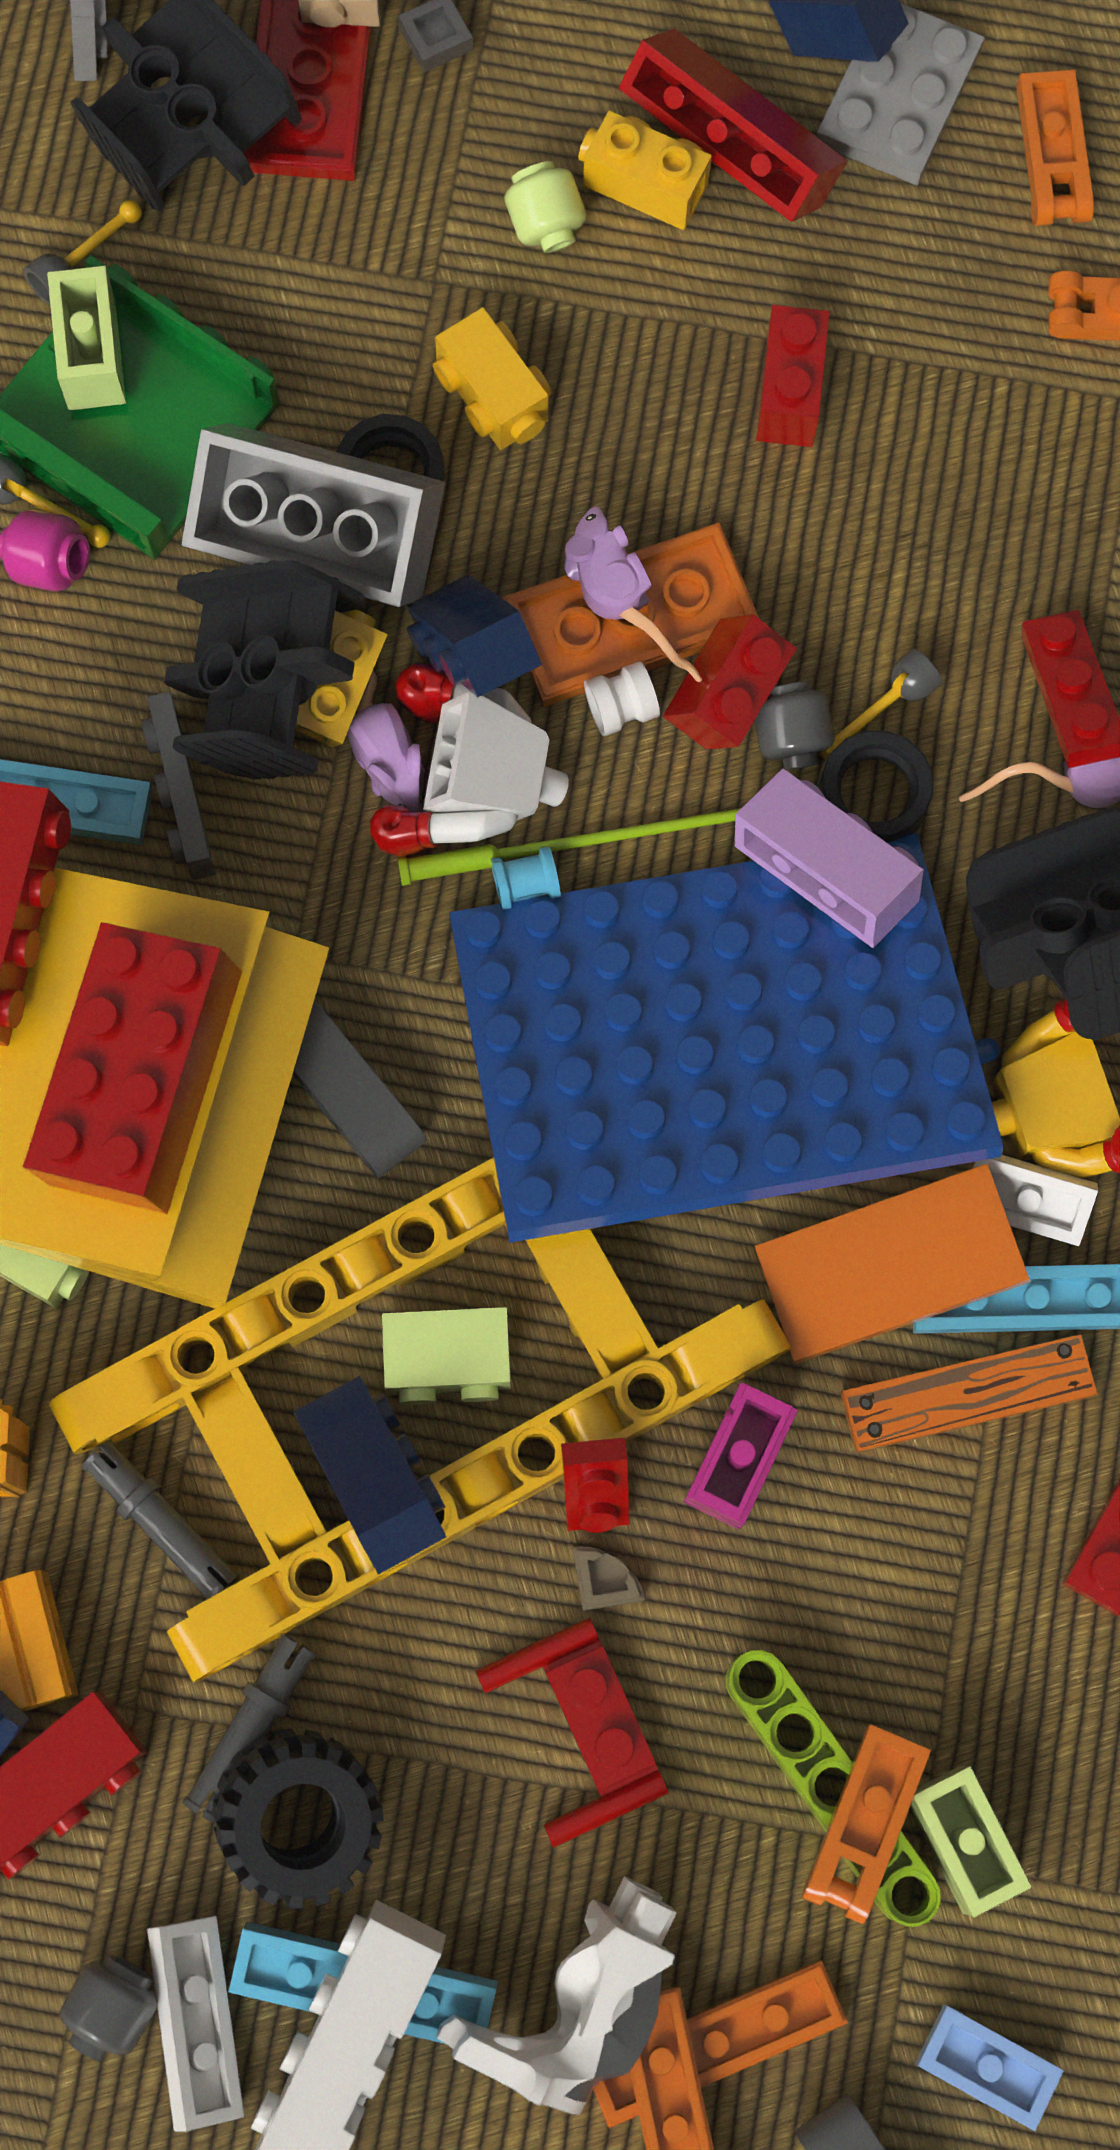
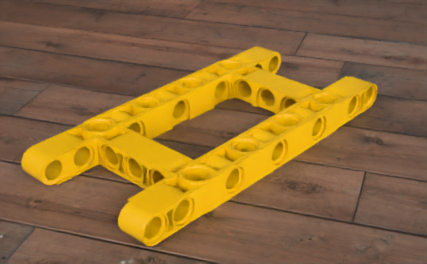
M494 1157L67 1389L49 1402V1407L75 1455L94 1449L110 1439L116 1444L186 1405L270 1562V1565L187 1610L188 1618L167 1631L192 1682L196 1683L276 1640L282 1633L286 1634L562 1480L561 1443L625 1437V1443H628L790 1351L792 1346L764 1299L759 1300L743 1309L738 1304L666 1345L657 1348L590 1229L525 1240L539 1266V1274L545 1285L549 1283L568 1317L569 1328L575 1338L578 1336L581 1339L598 1370L600 1379L597 1383L429 1475L446 1507L444 1508L445 1514L441 1527L447 1537L379 1575L349 1520L329 1532L324 1528L303 1489L304 1486L275 1437L274 1430L254 1398L244 1374L249 1372L247 1365L288 1343L291 1344L292 1348L357 1313V1305L397 1283L400 1288H403L465 1254V1246L504 1225L506 1226ZM422 1226L434 1234V1241L426 1251L410 1253L400 1245L403 1233L411 1227ZM316 1285L325 1291V1299L321 1307L316 1311L301 1313L293 1308V1296L302 1286ZM197 1344H208L213 1347L214 1361L206 1371L198 1374L185 1371L183 1361L187 1350ZM641 1379L656 1383L663 1395L661 1404L650 1410H642L635 1407L628 1396L629 1386ZM534 1439L543 1440L552 1447L555 1458L548 1468L541 1471H531L521 1464L518 1453L527 1441ZM314 1561L325 1562L331 1567L333 1573L329 1589L317 1596L305 1594L299 1584V1576L302 1569Z

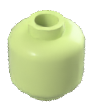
M545 161L526 167L511 177L513 185L505 193L504 199L520 242L528 246L541 245L544 253L555 252L573 244L576 241L573 232L583 225L587 216L572 173L565 168H555L553 161Z

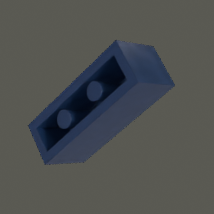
M469 574L406 605L414 624L407 627V631L420 657L424 659L428 656L437 672L444 670L454 686L461 683L477 698L542 665L520 611Z
M358 1376L293 1411L378 1575L447 1537L435 1513L446 1507L428 1473L418 1479L415 1478L412 1471L423 1465L405 1432L395 1438L392 1436L390 1431L400 1426V1423L383 1392L372 1398L361 1377Z

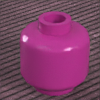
M37 510L22 511L11 520L9 526L4 528L0 534V558L3 560L4 568L10 579L22 586L53 592L66 590L84 575L90 559L89 542L86 536L83 535L78 523L68 516Z

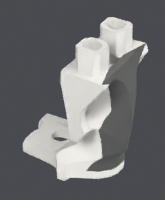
M624 1876L610 1907L594 1899L588 1905L584 1921L590 1937L561 1962L556 1973L557 2020L551 2029L541 2034L523 2038L515 2037L478 2026L453 2014L440 2024L435 2035L436 2038L453 2049L451 2054L453 2059L511 2087L527 2100L539 2106L543 2104L570 2114L580 2115L592 2090L601 2081L629 2073L650 2038L658 2016L662 1971L673 1964L675 1956L664 1944L663 1940L677 1912L671 1906L661 1901L663 1897L658 1892Z

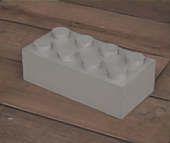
M231 423L201 429L181 546L249 565L259 562L268 563V561L272 560L298 561L331 577L338 578L339 581L360 591L366 598L401 607L423 597L445 482Z

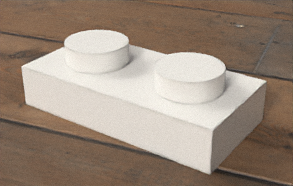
M1004 1155L974 1163L973 1168L988 1164L1010 1226L1076 1246L1080 1245L1098 1193L1097 1183Z

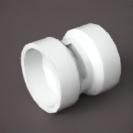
M640 661L622 667L620 674L607 678L599 675L584 681L587 701L602 736L621 731L624 723L636 719L640 722H646L660 715L653 684L645 666Z

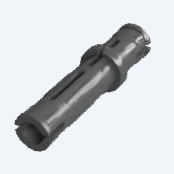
M111 1439L100 1446L101 1452L99 1454L94 1451L81 1467L86 1472L88 1471L120 1505L117 1509L120 1516L125 1521L132 1518L203 1593L206 1600L229 1588L240 1575L222 1560L158 1492L161 1485L153 1476L146 1479L121 1453Z
M283 1633L279 1637L280 1641L266 1662L255 1684L248 1681L242 1692L246 1696L245 1701L233 1718L229 1728L190 1793L182 1801L186 1807L197 1813L211 1790L215 1791L202 1816L214 1823L216 1821L212 1815L213 1799H219L220 1796L217 1783L222 1772L230 1775L234 1769L231 1759L240 1750L245 1756L253 1751L255 1746L252 1741L263 1735L267 1737L278 1716L286 1717L291 1708L287 1703L289 1697L311 1661L317 1656L314 1651L302 1644L291 1664L286 1667L285 1663L296 1647L297 1641Z

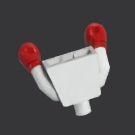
M412 663L400 672L395 688L401 705L412 715L420 717L423 721L427 723L439 722L423 807V811L426 812H412L403 806L387 805L377 810L369 821L370 835L382 852L402 857L417 853L425 848H436L439 846V843L476 842L508 832L517 820L533 815L538 808L539 802L557 807L563 801L568 789V775L545 766L549 737L546 731L532 724L531 718L508 691L496 688L477 698L461 683L454 686L444 670L437 672L433 665L427 663Z

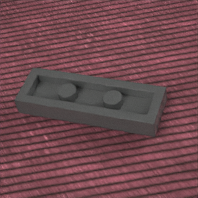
M171 692L148 696L147 699L152 717L142 719L141 723L149 754L160 752L165 772L154 774L162 809L173 807L178 827L167 829L175 864L186 862L193 880L216 875L189 759L172 748L174 738L183 734Z

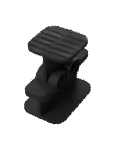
M170 0L133 34H130L112 17L102 26V29L112 48L129 66L128 73L90 107L78 97L71 101V105L79 117V122L84 126L87 134L98 147L102 156L107 161L109 160L113 168L123 175L125 181L135 188L140 197L144 198L148 205L158 212L165 207L158 193L198 158L214 156L242 186H245L255 175L244 153L284 117L295 126L302 121L297 107L298 103L294 99L284 75L278 67L272 64L270 58L259 50L257 44L250 40L240 27L238 28L235 25L234 20L228 14L226 15L222 8L212 0ZM163 77L170 78L163 86L150 88L156 80ZM196 116H207L204 122L198 126H186Z
M292 560L268 561V563L259 562L250 566L241 565L238 568L229 567L225 570L217 569L212 570V572H199L195 575L187 574L179 578L177 591L183 596L202 604L203 608L194 663L168 666L165 672L164 684L189 696L209 699L204 733L177 736L173 740L172 748L182 755L199 761L202 765H208L225 773L252 780L315 774L318 769V760L309 754L293 748L299 705L310 699L318 685L345 682L353 679L355 663L329 650L335 611L344 612L361 608L364 602V595L360 591L339 581L336 577H331L311 566Z
M1110 807L1078 817V819L1073 821H1067L1057 827L1048 828L1038 834L1029 835L1019 841L1010 842L1003 847L991 849L970 865L966 876L973 930L981 942L980 955L983 973L989 984L995 989H1004L1041 974L1051 977L1067 1000L1071 1026L1079 1036L1092 1040L1101 1039L1102 1037L1120 1032V807Z

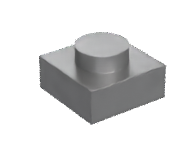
M431 0L398 15L399 30L423 72L473 50V37L452 0Z

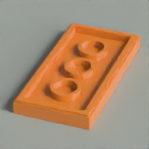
M720 522L634 551L651 582V587L645 592L649 603L641 608L639 612L657 626L680 657L686 658L700 653L720 619L754 614L758 617ZM568 575L502 597V599L520 611L542 663L541 666L529 671L542 707L585 693V680L599 675L607 678L620 674L622 667L635 662H642L647 671L672 663L655 640L644 630L624 618L612 620L594 613L583 597L580 581L572 580Z
M988 1164L755 1245L781 1326L792 1346L790 1352L796 1364L1030 1283Z

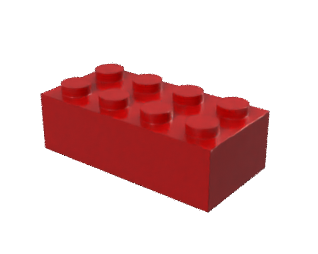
M101 922L25 1157L24 1169L49 1186L168 1214L242 974L238 966L221 948Z

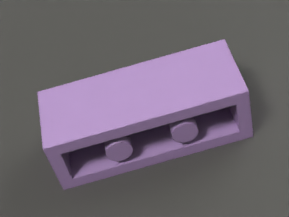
M784 768L736 813L735 847L872 948L920 900L924 869L918 865L915 858L909 852L900 847L890 846L872 833L870 827L862 818L853 813L846 814L825 799V796L816 785L807 780L800 781Z

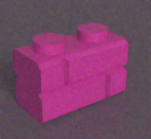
M740 1383L683 1502L740 1530L750 1514L798 1410L749 1385Z

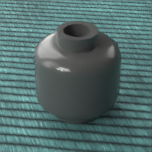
M809 681L774 687L754 720L762 756L771 761L783 760L786 771L819 764L817 753L829 749L835 742L827 696L820 690H811Z
M111 1954L108 1955L105 1962L92 1961L86 1964L60 2009V2017L63 2023L73 2032L68 2041L69 2045L85 2056L97 2061H103L107 2052L116 2055H126L132 2052L157 2009L156 1994L150 1988L154 1981L153 1977L131 1962Z

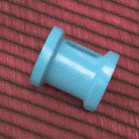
M549 846L541 847L539 854L506 862H503L500 857L491 859L495 887L502 910L512 908L513 902L546 895H549L551 899L561 897L556 866Z

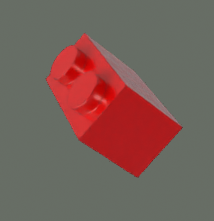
M772 305L766 339L756 441L813 447L819 419L830 311Z
M754 614L720 619L693 664L699 672L702 681L697 682L688 672L662 717L706 750L739 747L797 648Z

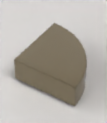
M573 1547L582 1611L645 1601L644 1593L637 1577L620 1559L598 1548Z

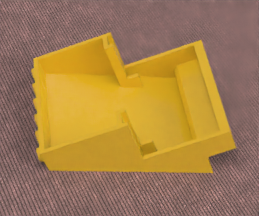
M55 868V895L51 905L48 908H44L38 930L40 936L39 956L35 965L32 968H28L22 991L25 1000L24 1014L20 1024L12 1030L9 1045H0V1245L216 1309L224 1305L227 1300L329 947L266 927L269 911ZM101 922L221 948L242 971L168 1214L49 1186L23 1168Z

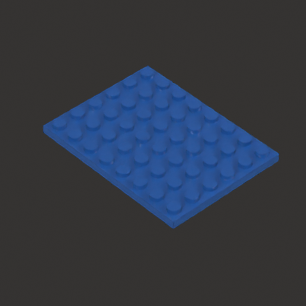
M917 833L909 834L901 839L888 842V844L892 847L905 849L915 858L918 865L924 869L920 900L874 948L863 942L755 861L561 893L560 898L551 899L549 895L513 902L512 908L502 910L500 903L449 912L509 1243L1001 1157L1003 1142Z

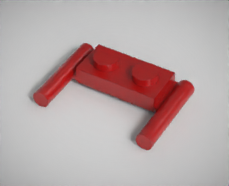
M590 1617L475 1670L486 1694L543 1667L600 1794V1798L543 1824L553 1848L669 1794Z

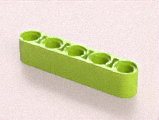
M751 1650L736 1657L729 1665L726 1673L727 1691L826 1832L837 1804L828 1806L818 1799L815 1793L816 1778L822 1770L832 1767L838 1769L847 1779L853 1762L782 1662L776 1656L764 1650ZM759 1662L770 1670L773 1684L765 1697L754 1699L742 1691L739 1685V1674L746 1663ZM789 1714L802 1717L810 1729L808 1743L797 1752L785 1750L777 1739L776 1729L783 1717ZM900 1831L874 1902L889 1919L905 1926H920L929 1922L937 1913L941 1902L940 1889L931 1872L902 1831ZM845 1859L858 1878L863 1866ZM913 1876L920 1882L923 1888L922 1903L911 1913H900L892 1902L893 1887L899 1879Z

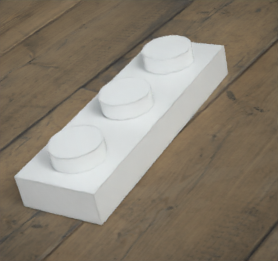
M217 1916L148 1928L174 2131H190L243 2118L244 2111Z

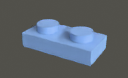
M943 2004L915 2061V2064L1033 2131L1036 2130L1064 2072L1059 2067Z

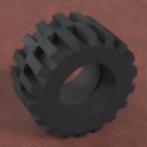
M292 1729L278 1730L279 1738L268 1741L266 1736L263 1735L253 1740L252 1743L255 1749L246 1756L240 1750L231 1759L234 1769L230 1775L222 1772L217 1783L220 1796L219 1799H213L212 1815L216 1821V1827H213L216 1840L231 1871H234L239 1882L249 1892L255 1889L262 1900L273 1905L280 1898L284 1899L288 1908H303V1899L312 1898L315 1904L319 1906L331 1902L328 1891L339 1887L344 1895L355 1885L350 1876L356 1870H359L364 1875L373 1863L367 1855L370 1848L379 1849L382 1834L377 1829V1822L383 1821V1810L375 1795L378 1794L373 1780L353 1754L351 1755L341 1743L332 1737L328 1741L319 1732L305 1729L304 1735H296ZM298 1784H312L324 1788L332 1799V1814L326 1829L314 1842L302 1848L287 1850L273 1847L264 1840L261 1834L262 1816L269 1802L279 1792Z

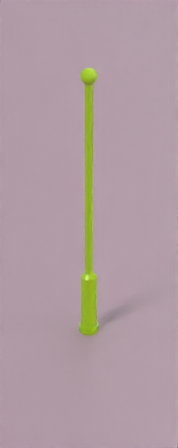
M741 808L500 849L492 844L410 858H406V856L397 857L402 886L411 885V881L492 868V858L500 857L502 860L536 855L539 854L541 847L549 846L551 852L733 822L735 821L736 813Z

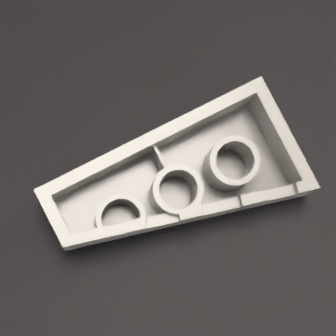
M378 1900L375 1901L367 1919L357 1914L354 1915L338 1949L339 1952L347 1955L348 1958L338 1978L328 1973L325 1974L309 2008V2011L319 2015L309 2037L300 2032L296 2033L280 2066V2070L290 2074L280 2096L268 2090L251 2125V2129L261 2133L255 2150L350 2149L365 2111V2107H363L367 2097L372 2099L378 2090L395 2050L392 2046L396 2038L401 2039L440 1959L446 1938L445 1934Z

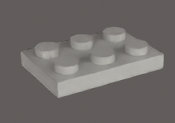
M900 3L909 24L892 44L890 51L879 62L851 60L817 131L816 137L838 154L918 186L981 52L985 37Z

